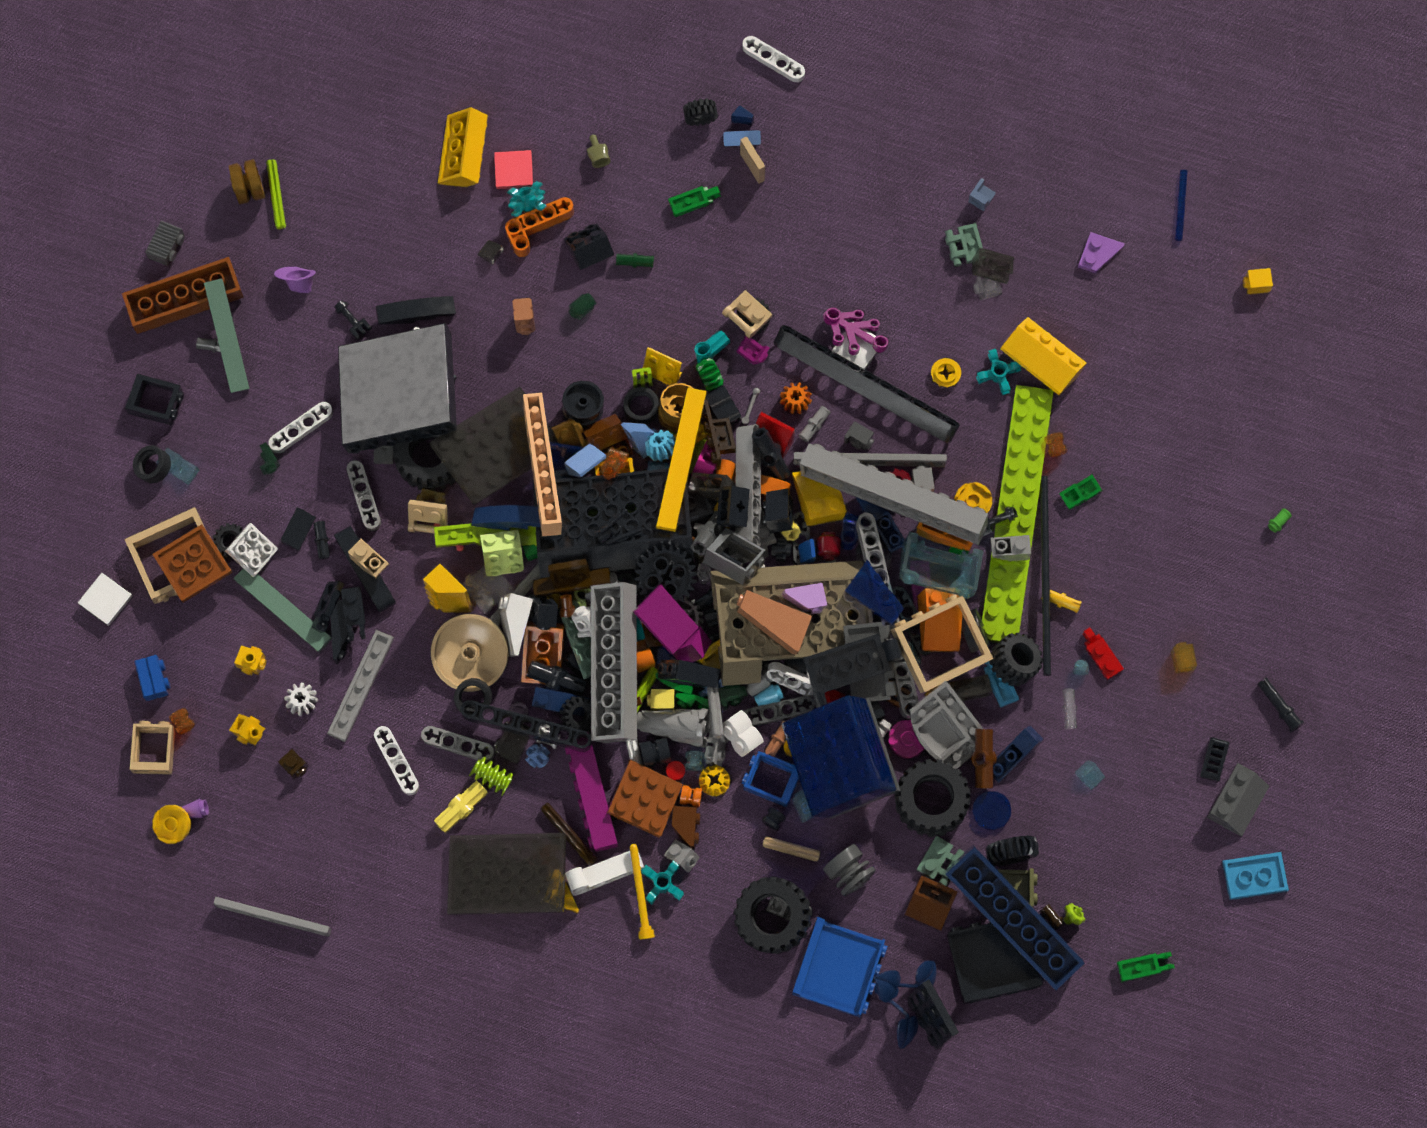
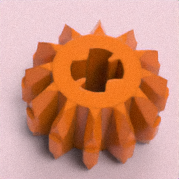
M791 382L790 388L785 386L784 392L780 393V397L783 398L780 400V404L785 405L784 410L791 409V414H794V410L801 414V408L807 411V405L812 402L810 399L811 392H807L808 387L804 386L801 388L800 382L797 386H794V383ZM793 396H797V399L799 398V400L795 401V398H793Z

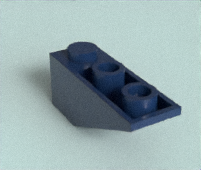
M1031 726L1025 728L997 756L996 763L993 765V777L1000 783L1044 739Z

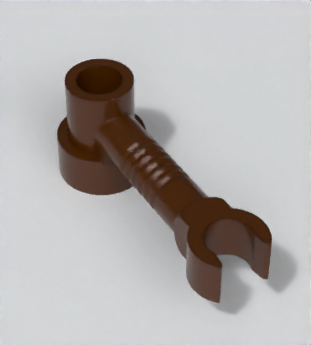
M572 591L560 593V617H571L575 612V606L572 605Z

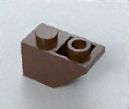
M673 806L672 829L688 847L694 850V845L699 843V833L695 831L696 825H700V813H697V807Z

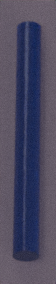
M1180 170L1176 241L1183 240L1187 170Z

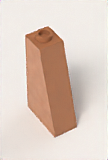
M748 590L743 595H739L736 603L739 606L737 612L791 654L796 655L800 650L812 616Z

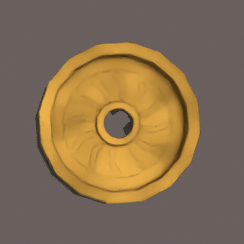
M254 159L244 162V174L238 163L228 165L232 188L239 205L249 202L248 190L251 191L252 197L255 200L265 198Z

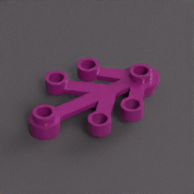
M829 308L825 311L823 319L826 324L831 325L833 332L832 343L835 346H841L844 342V336L840 333L839 328L841 326L846 331L849 342V354L857 355L860 350V345L857 343L855 335L873 345V349L878 353H882L887 349L888 339L881 335L873 337L861 330L878 331L880 322L877 319L863 321L864 312L862 310L841 313L837 308ZM853 319L855 322L849 323L846 320Z

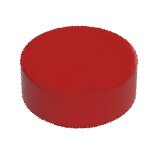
M672 761L666 767V775L668 778L679 781L685 776V767L679 761Z

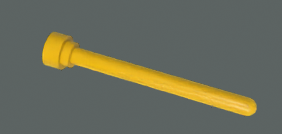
M631 844L630 854L641 921L640 931H638L639 939L653 938L655 934L648 921L638 847L636 844Z

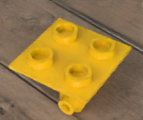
M649 347L647 348L643 368L651 367L652 378L666 385H672L677 383L682 375V372H680L682 362Z

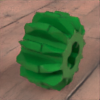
M704 359L696 365L698 375L707 391L710 392L723 385L722 376L713 359Z

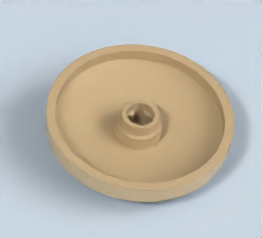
M463 614L445 622L435 634L431 645V660L437 675L447 685L455 689L464 680L470 678L480 679L486 682L488 686L492 685L503 674L509 657L508 643L502 630L492 620L477 614ZM469 686L464 689L466 692L481 690L477 686Z

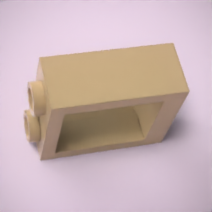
M139 721V724H133L130 770L132 773L172 774L175 728L173 725H170V722L160 721L158 724H151L149 721ZM141 733H168L166 763L139 762Z

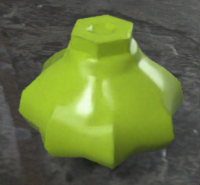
M1073 903L1066 905L1064 908V922L1067 925H1080L1085 922L1083 909L1075 906Z

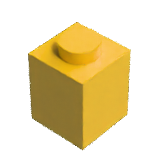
M1270 268L1247 271L1246 276L1243 277V286L1247 288L1248 294L1271 291L1273 282Z

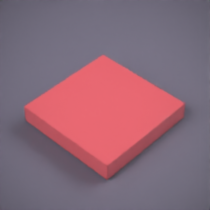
M531 150L494 152L496 189L532 186Z

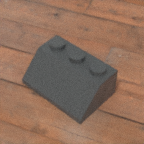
M1237 763L1207 818L1242 837L1269 785L1255 772Z

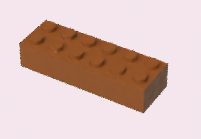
M226 257L122 293L135 332L139 334L209 310L210 306L204 286L205 282L223 279L228 302L244 298L230 258Z

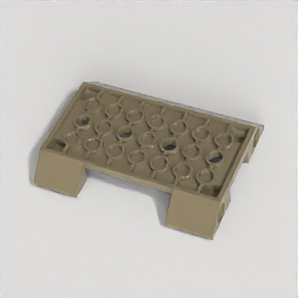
M862 561L757 568L752 579H747L743 585L719 571H710L714 610H717L720 637L718 653L722 686L761 683L762 661L805 658L845 645L843 626L873 623L868 575ZM823 583L827 606L822 609L823 612L817 613L819 616L818 623H813L810 620L800 650L796 655L791 654L737 612L739 606L736 603L739 595H743L746 590L804 612L783 598L782 592L789 588ZM848 611H855L857 613V619H849L847 615ZM733 620H742L743 627L740 629L735 628Z

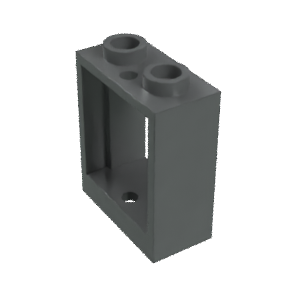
M726 528L707 548L703 563L743 585L747 579H752L757 568L760 569L765 562V558H763L765 549ZM727 547L752 562L744 569L720 554Z

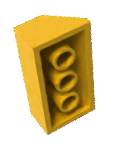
M470 107L447 115L438 184L460 187L478 184L485 143L487 114Z
M1029 317L1018 325L1000 348V350L1058 395L1078 378L1087 364Z
M441 564L436 566L423 579L424 589L428 595L427 598L430 600L429 603L436 610L440 609L443 613H469L473 611L467 589Z

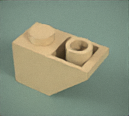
M362 539L348 551L350 559L375 578L389 565L384 558Z

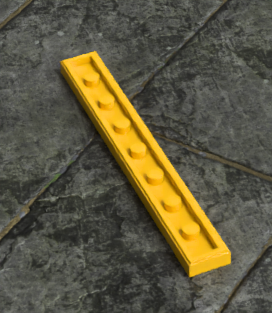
M687 388L656 525L657 529L676 532L706 398V391Z

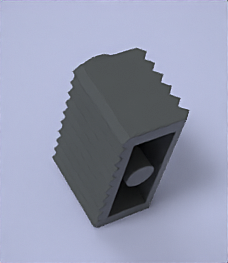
M161 220L145 252L147 257L169 266L170 262H173L176 258L178 245L181 246L184 242L185 236L182 228Z

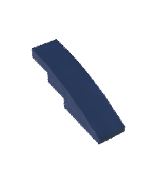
M518 505L477 507L474 510L471 524L474 527L510 531V527L527 530L529 526L541 527L538 507Z

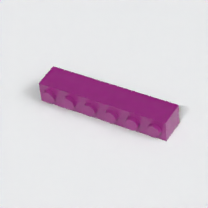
M582 737L577 743L582 746L586 745L588 739ZM593 746L586 752L565 748L566 755L570 754L572 759L571 762H568L571 774L575 773L577 779L573 781L575 791H580L581 799H578L581 811L585 810L586 817L583 818L585 829L590 830L591 836L587 837L590 848L594 847L596 853L618 847L611 817L607 814L608 805Z

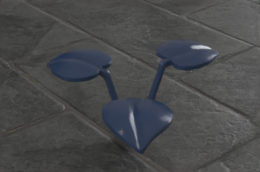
M925 961L918 967L915 975V984L900 983L901 976L896 970L885 971L874 977L876 983L874 991L878 994L880 1000L885 1003L890 1002L905 1016V1018L899 1021L897 1027L899 1049L905 1048L914 1039L918 1031V1021L915 1016L909 1017V1014L894 1002L892 998L898 995V987L917 988L927 980H930L932 985H934L937 974L935 961Z

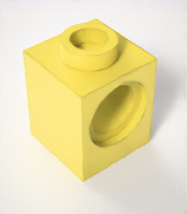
M651 689V695H647V707H651V711L674 710V689Z

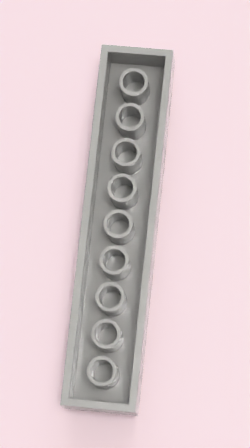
M808 444L800 462L801 476L979 545L988 524V514L985 513L984 509L967 506L968 504L962 500L954 501L949 499L950 497L944 493L937 494L931 492L930 488L916 486L908 479H898L893 473L878 471V468L875 466H865L860 464V461L855 458L847 459L842 457L841 453L827 451L819 444Z

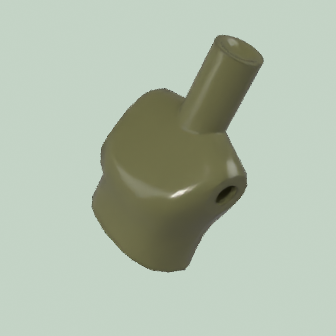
M591 135L589 139L592 146L587 149L588 157L594 168L604 167L611 162L607 145L599 144L597 136Z

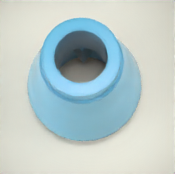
M772 684L754 696L757 705L762 706L780 702L784 695L779 684Z

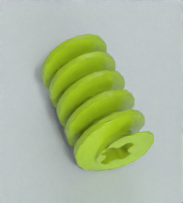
M486 757L478 759L469 777L475 773L476 781L482 777L481 784L484 785L488 781L489 789L495 785V792L497 793L502 789L503 795L512 781L513 773L505 776L506 769L499 772V765L492 768L493 761L485 764Z

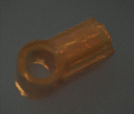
M611 447L600 471L604 478L611 479L617 476L620 469L624 470L629 453Z

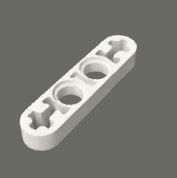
M748 36L743 40V51L749 56L793 82H801L804 79L805 69L798 62L756 37ZM754 43V47L748 48V44ZM763 51H769L771 53V56L769 58H763L761 56V53ZM779 60H784L787 64L785 67L780 68L776 63ZM799 70L800 75L797 74L796 76H794V72H797Z
M327 402L317 404L274 434L269 439L271 450L274 453H282L324 424L333 415L331 405ZM322 408L327 409L328 413L326 415L324 413L321 414ZM314 413H316L320 420L317 421ZM312 418L314 423L312 426L307 427L303 423L304 420ZM297 429L298 435L296 437H289V430ZM284 434H285V436H286V439L288 440L287 443H286L285 439H284L283 436H282V435H284ZM276 440L281 442V447L275 446L274 442Z
M386 726L378 727L374 732L375 740L402 791L407 795L416 794L419 790L418 781L392 732ZM382 731L384 733H388L386 735V738L389 741V744L387 745L385 744L382 738L378 739V737H380V732ZM394 747L397 749L398 752L395 757L387 756L389 748ZM399 764H404L406 772L398 774L396 767ZM408 776L410 783H415L413 790L405 789L407 784L403 778Z

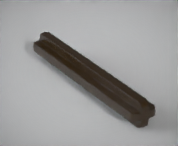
M545 803L540 808L543 814L590 866L597 861V857L549 803Z

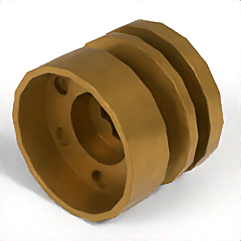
M674 383L662 392L658 419L662 427L670 432H678L687 388H692L690 385Z

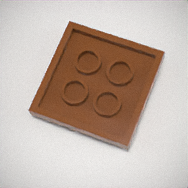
M202 524L152 554L182 603L233 573Z
M629 760L607 810V814L660 838L683 784L635 761Z

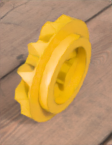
M949 358L936 361L931 369L933 382L937 383L939 387L948 388L953 385L955 386L961 377L959 364ZM945 367L949 373H952L948 375L947 380L943 374H940L943 373Z
M717 765L708 766L700 774L699 785L707 795L719 796L729 788L730 777L723 767ZM719 774L718 781L720 784L714 783L710 786L711 779L709 776L715 777Z

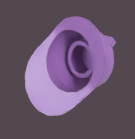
M284 267L276 270L274 275L279 279L285 280L291 291L310 293L313 275L316 274V271L299 267Z

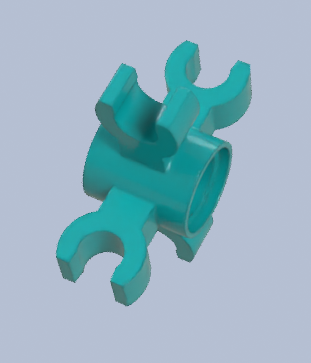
M536 181L531 187H522L519 190L512 187L507 191V194L513 196L508 205L509 208L514 209L511 216L518 217L522 211L528 212L535 208L542 211L547 207L546 204L541 202L545 194L544 190L539 189L543 185L541 182Z
M996 348L989 350L988 358L992 367L991 370L977 373L976 379L978 384L992 380L999 383L1002 395L1009 394L1011 389L1006 379L1007 374L1021 371L1022 366L1016 361L1006 364L999 360ZM1001 369L1004 373L998 375L994 370Z
M674 860L665 872L656 873L647 865L641 870L644 876L654 882V888L645 898L651 905L660 893L669 892L679 901L683 897L684 892L671 882V878L680 868V865ZM665 878L668 880V884L665 887H660L657 885V881Z

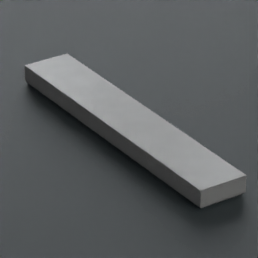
M378 630L375 631L327 733L329 736L346 742L394 637Z
M215 897L214 905L217 908L327 937L331 933L329 926Z

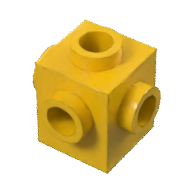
M241 645L234 664L237 668L242 669L241 672L252 676L253 673L259 675L260 670H264L267 660L261 649L254 646L248 648Z
M238 714L229 731L238 736L236 740L244 745H247V743L256 745L261 739L265 728L259 725L260 721L255 717Z

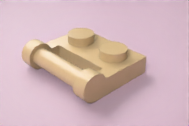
M746 290L722 312L726 318L729 317L738 325L749 339L772 318V314ZM737 309L754 325L750 327L734 311Z
M416 500L409 501L408 532L415 533V531L435 534L434 527L438 526L417 524V521L448 526L447 505Z

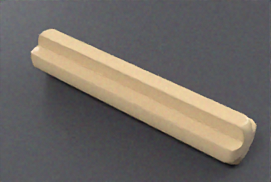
M768 836L763 841V847L816 862L820 857V851Z

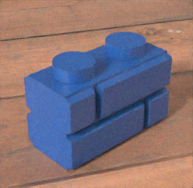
M157 655L135 660L143 698L146 701L168 696L167 689L171 687L168 677L164 678L163 671L166 670L163 659L160 660Z

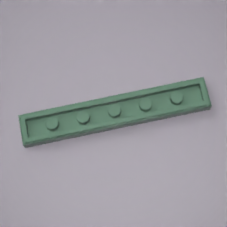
M223 279L205 282L204 286L230 392L234 393L250 389Z
M243 568L234 577V580L318 653L332 639L326 632L319 633L313 629V621L258 574L252 577Z

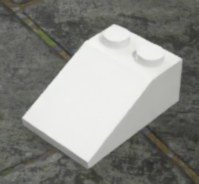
M513 593L504 595V598L501 597L498 608L501 609L500 618L503 633L506 637L509 656L511 657L519 655L533 602L531 598Z

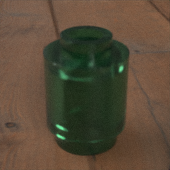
M589 293L582 294L568 305V312L572 318L581 320L594 309L596 301Z

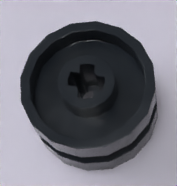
M577 381L566 388L562 399V413L566 421L572 418L576 423L579 422L583 428L601 420L603 417L604 396L596 384L590 381Z

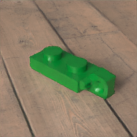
M701 186L668 199L674 217H678L713 203V199L720 197V191L718 186L710 189Z

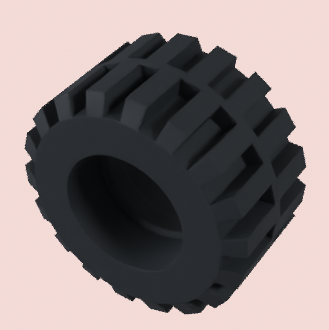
M1011 633L992 648L991 655L993 659L989 661L990 665L993 666L991 670L997 674L995 676L998 679H1002L1001 682L1004 684L1008 682L1009 686L1014 684L1015 686L1023 685L1041 670V664L1043 663L1041 655L1043 654L1042 651H1039L1038 644H1035L1032 638H1027L1025 634L1021 636L1020 633ZM1012 654L1018 658L1021 665L1015 662Z

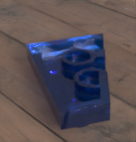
M867 559L845 592L893 625L904 608L891 590L887 588L882 578L876 573Z

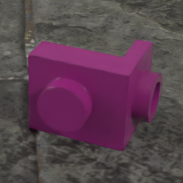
M745 336L736 352L750 363L758 364L766 360L769 347L762 346L752 338L749 339Z

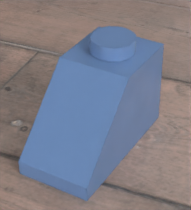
M622 423L621 426L634 451L643 459L646 458L648 455L645 442L648 440V436H653L654 432H658L654 428L650 429L646 424Z

